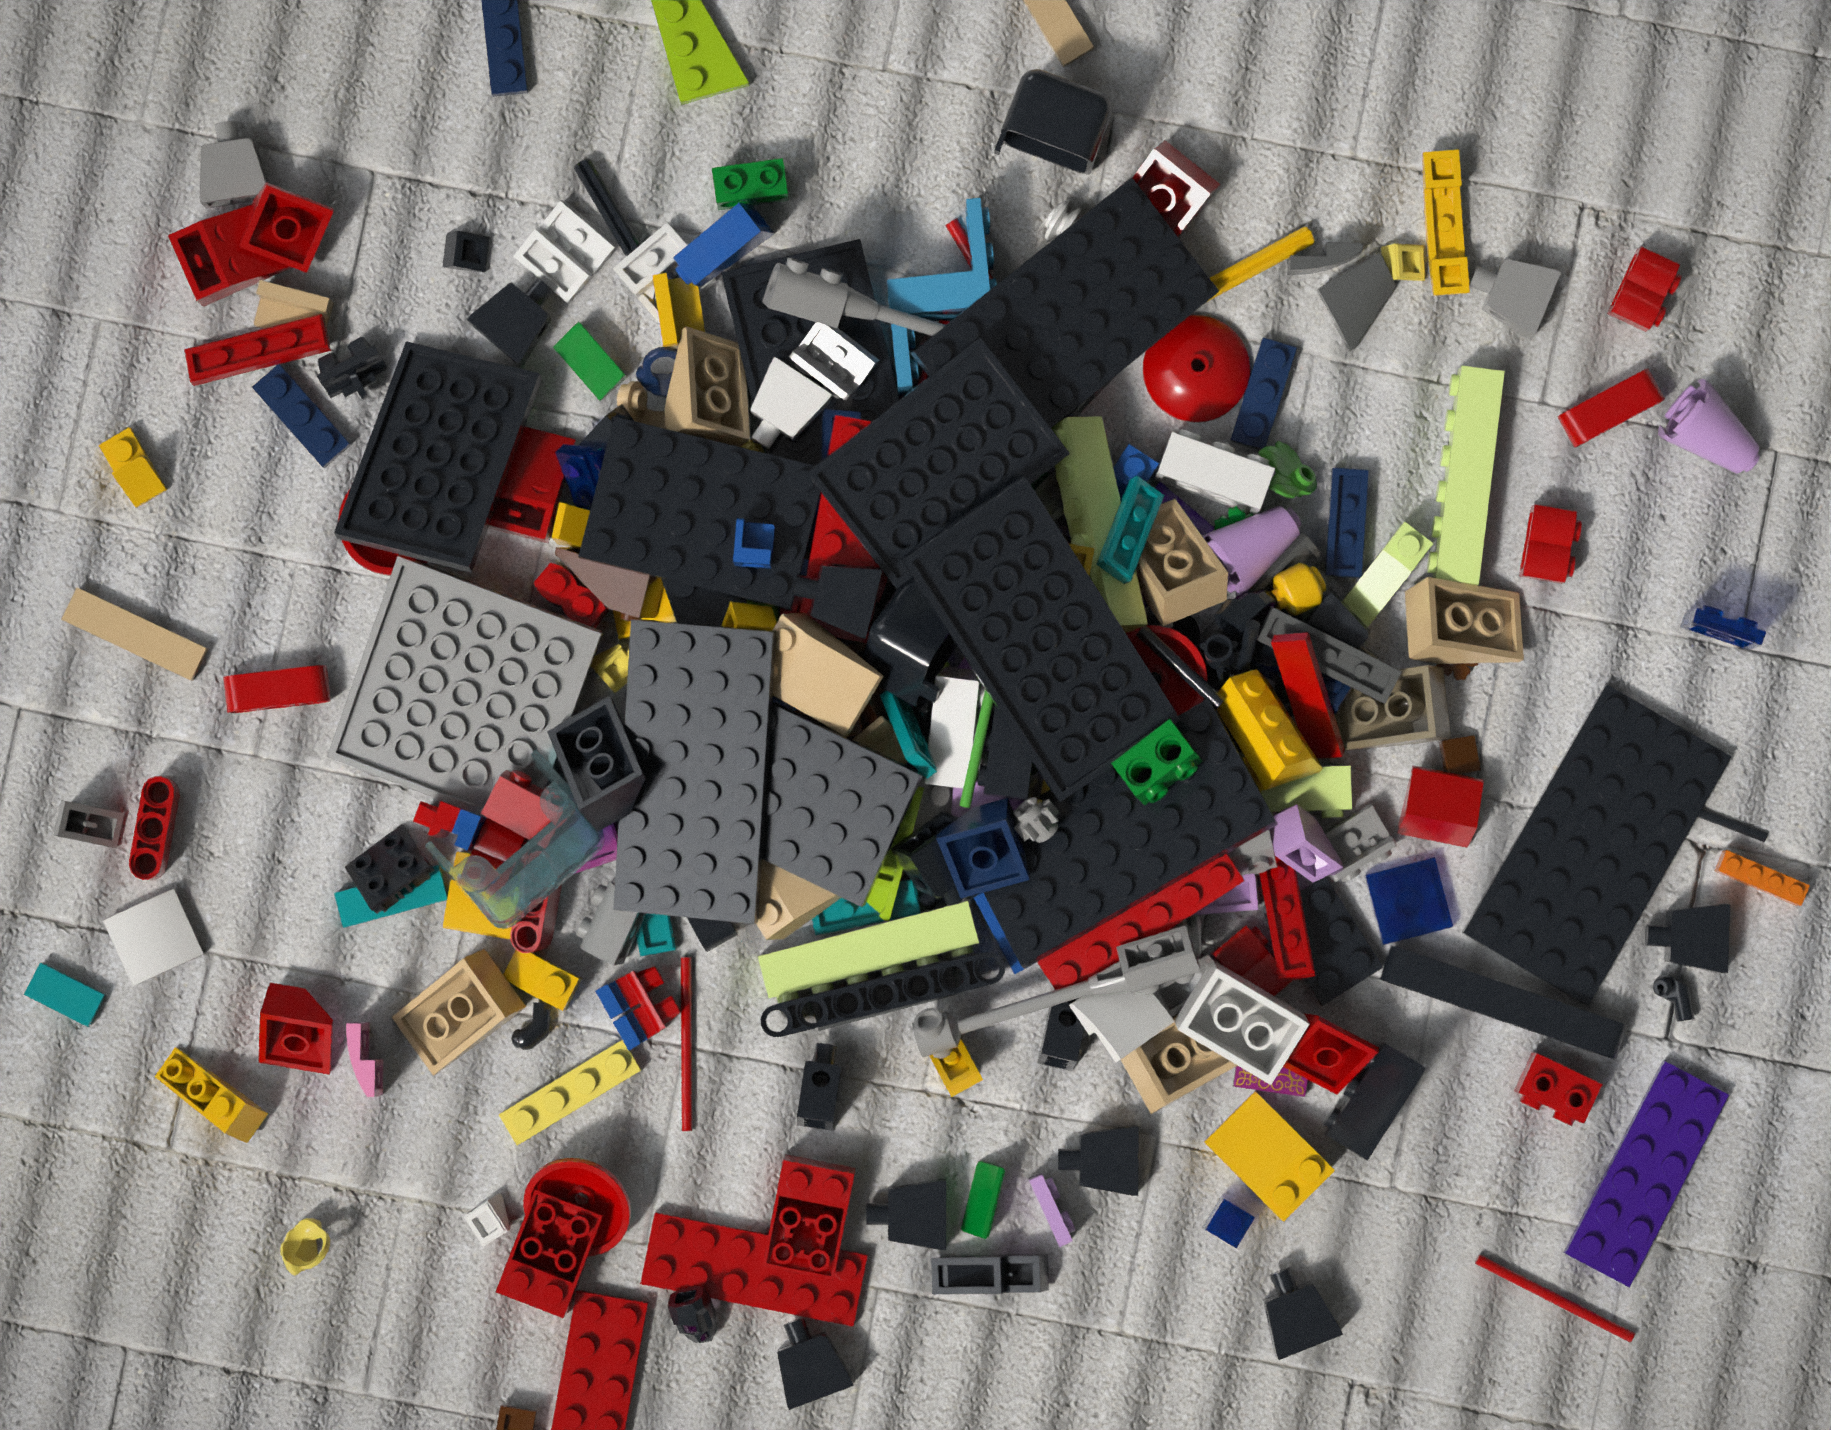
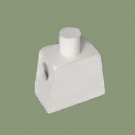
M774 357L751 407V414L762 421L751 438L768 450L780 433L794 441L830 404L833 399L832 394Z

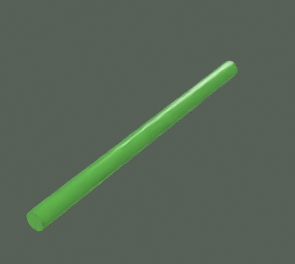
M986 690L959 805L966 808L971 806L993 707V700Z

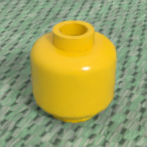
M1298 563L1274 576V590L1270 592L1277 599L1278 610L1285 609L1290 615L1297 616L1318 606L1322 602L1326 585L1316 567H1309L1304 563Z

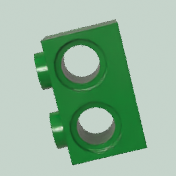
M783 158L712 168L718 211L732 209L738 203L755 206L789 201Z
M1169 719L1111 764L1136 798L1146 805L1149 802L1154 803L1163 798L1168 792L1167 788L1176 781H1182L1192 776L1198 768L1197 765L1203 762V760L1179 728ZM1174 747H1181L1180 756L1173 761H1167L1168 752ZM1152 769L1150 779L1145 783H1138L1139 774L1143 770Z

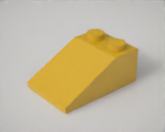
M1256 1091L1204 1141L1283 1222L1335 1171Z

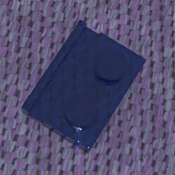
M563 444L555 453L571 492L573 502L576 507L590 511L605 455L604 449L599 448L597 451H592L591 447Z

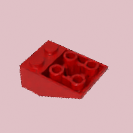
M252 205L201 220L168 235L195 299L203 307L257 284L260 280L264 281L293 268L239 247Z
M525 426L488 528L549 544L570 465L567 457L574 450L576 439Z
M785 1154L762 1267L834 1281L856 1168Z
M535 1189L495 1292L564 1318L568 1313L603 1215Z

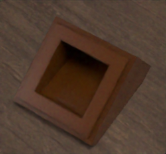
M1475 735L1439 741L1444 772L1460 775L1481 771Z

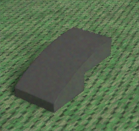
M1327 242L1323 248V256L1290 255L1287 261V275L1313 274L1339 267L1358 257L1363 250V243Z

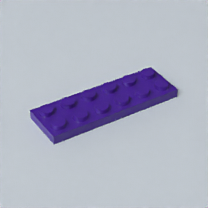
M1662 1061L1563 1253L1630 1288L1729 1094L1666 1061Z

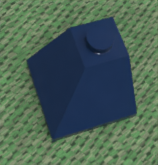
M1008 798L973 807L937 835L936 839L960 898L1030 880L1023 841L1014 829L1017 825L1014 821L1016 817Z

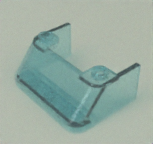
M536 749L531 753L535 766L551 782L540 796V807L551 822L495 870L485 858L469 856L453 867L431 841L425 844L431 857L485 918L497 928H510L518 923L602 849L605 841L603 830L597 831L579 811L569 785Z

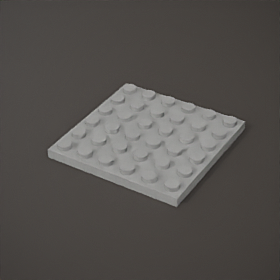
M399 555L327 757L485 817L480 813L498 778L505 770L510 772L518 770L532 778V784L543 790L548 786L558 757L547 731L573 717L603 631L404 555Z

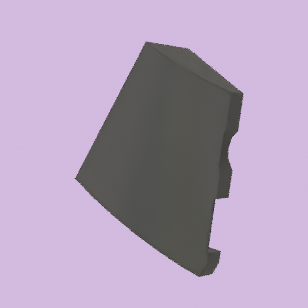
M1380 253L1317 289V293L1335 321L1333 323L1349 351L1357 347L1363 335L1396 287Z

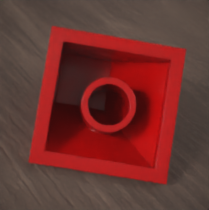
M270 982L260 1011L258 1063L330 1075L333 1019L306 988Z

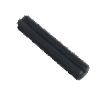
M586 158L574 166L575 172L623 253L628 256L641 243L592 160Z

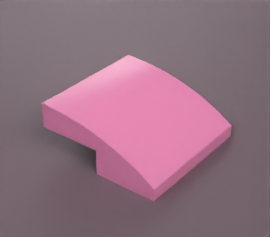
M370 1022L346 1023L349 1056L355 1076L367 1097L383 1095L384 1059L369 1058Z

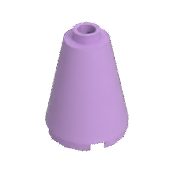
M1704 379L1698 380L1701 386L1697 389L1690 385L1666 412L1665 417L1669 419L1666 428L1661 425L1659 426L1658 435L1665 441L1736 474L1743 470L1745 472L1750 471L1760 458L1758 443L1708 381Z
M1279 505L1204 534L1202 537L1228 572L1227 590L1230 593L1236 590V598H1239L1249 591L1300 535L1298 527L1302 524L1297 514L1290 507L1285 510Z

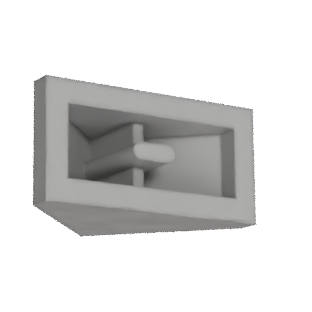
M61 800L53 836L117 849L125 813Z

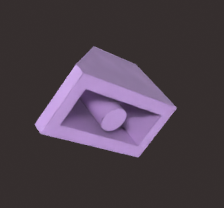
M1297 804L1283 809L1274 816L1278 825L1269 829L1276 857L1312 883L1343 868L1341 859L1314 816Z

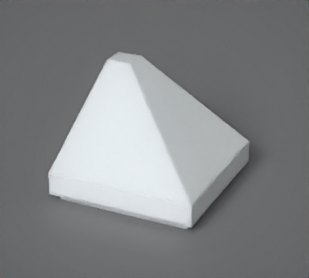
M500 1193L464 1216L483 1247L510 1230L504 1200Z

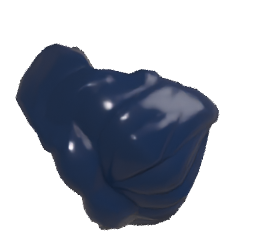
M667 346L651 350L645 355L642 362L643 366H639L636 371V378L641 385L658 397L667 398L672 372L669 374H656L651 371V365L656 359L661 357H670L675 360L677 349Z

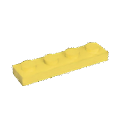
M623 1040L500 1113L499 1117L518 1146L642 1069L631 1051H628Z

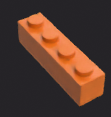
M1728 850L1722 851L1714 870L1719 874L1795 906H1802L1810 887L1806 883Z

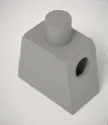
M235 121L216 123L217 143L201 146L200 203L208 209L253 202L266 182L269 183L256 143L252 138L239 139L237 123Z
M1504 259L1496 273L1477 266L1469 286L1488 293L1482 306L1484 312L1531 340L1537 333L1561 272L1542 266Z

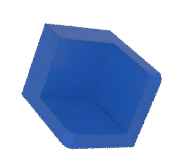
M737 518L733 556L735 566L772 569L774 525L745 522V519Z

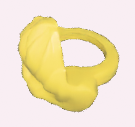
M306 1218L299 1221L293 1229L288 1231L285 1240L281 1244L280 1254L286 1269L296 1276L306 1269H312L317 1266L329 1251L330 1237L322 1229L320 1220ZM321 1238L323 1240V1247L318 1255L316 1239Z

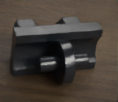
M359 337L347 346L352 355L349 359L340 363L335 353H329L317 361L320 374L317 377L330 398L341 393L346 398L358 392L361 399L364 400L369 397L365 387L377 381L375 375L388 369L376 347H371L364 337Z

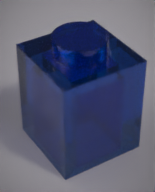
M1221 1196L1203 1228L1237 1249L1255 1217Z

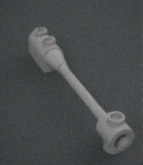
M788 258L786 265L781 263L775 265L762 301L770 309L834 328H838L842 315L866 320L877 319L931 336L945 326V324L879 305L873 299L850 288L847 283L841 282L842 274L822 268L820 275L807 272L809 264L793 258Z
M615 878L609 882L608 886L603 884L598 886L591 901L592 904L598 906L593 919L585 917L576 933V936L583 939L580 948L613 966L624 963L647 914L613 910Z
M1185 925L1117 946L1120 961L1094 974L1083 982L960 1020H956L948 1012L941 1014L935 1008L924 1009L916 1015L912 1023L920 1054L922 1057L933 1055L935 1058H945L950 1055L953 1048L958 1047L961 1034L1090 994L1134 993L1137 991L1143 994H1152L1159 989L1160 984L1175 980L1180 984L1188 983L1194 978L1195 973L1201 972V968L1187 926Z

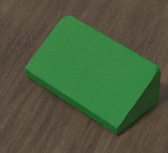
M579 321L553 346L555 351L599 401L627 379L623 371Z
M978 1161L961 1225L963 1232L983 1239L989 1238L1005 1173L1003 1166Z

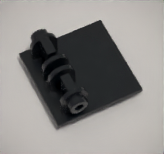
M403 824L345 866L367 905L376 914L380 911L387 912L391 906L399 901L395 894L403 900L405 896L401 889L404 887L412 893L414 890L409 883L412 882L417 888L426 880H430V874L435 871L427 859L425 860Z

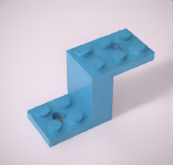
M981 198L966 199V224L970 254L972 255L971 271L888 279L889 308L931 321H939V319L951 320L997 285L996 278L989 279L988 270H993L994 255L992 243H985L984 235L990 234V217L988 207L981 208ZM891 324L898 396H905L913 390V385H918L919 383L917 361L909 357V350L915 349L914 330Z

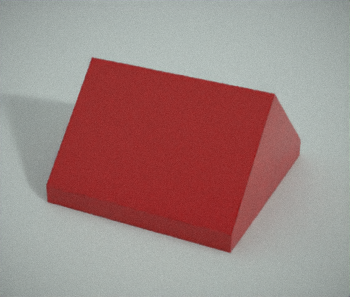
M266 182L253 200L239 247L307 273L334 212V208Z
M1413 765L1397 834L1468 848L1478 826L1484 780Z
M1303 1013L1310 1024L1283 1067L1338 1095L1379 1052V1047L1319 1015Z

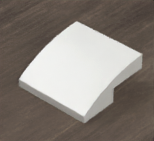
M561 200L542 225L534 229L513 257L536 277L545 282L564 301L569 303L618 246L565 200Z
M668 223L664 224L613 268L615 273L659 324L652 275L667 273L668 279L680 278L675 270L678 264L673 257L687 246ZM713 278L704 286H698L699 295L703 294L717 282L716 279Z
M174 889L103 921L133 987L203 955V951Z
M1137 991L1134 993L1090 994L1080 997L1069 1005L1089 1035L1094 1032L1097 1034L1115 1062L1121 1060L1174 1023L1172 1017L1153 993L1143 994Z

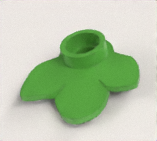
M1277 441L1275 446L1264 447L1258 452L1261 457L1269 460L1268 464L1271 467L1275 468L1276 474L1271 478L1269 489L1287 498L1310 495L1316 490L1317 481L1314 471L1309 466L1302 464L1297 453L1289 445Z

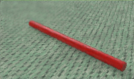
M691 957L681 958L682 1131H692Z
M1481 1254L1475 1260L1476 1265L1630 1343L1635 1336L1634 1332Z

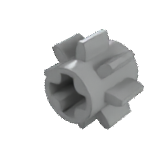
M1035 797L1029 798L1020 804L1015 811L1016 819L1014 821L1017 825L1014 829L1024 841L1030 838L1038 843L1044 842L1053 836L1058 829L1056 822L1059 819L1056 815L1059 811L1049 799L1043 802Z

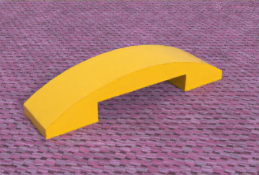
M1459 150L1423 152L1424 216L1433 296L1470 293L1468 261L1467 257H1465Z

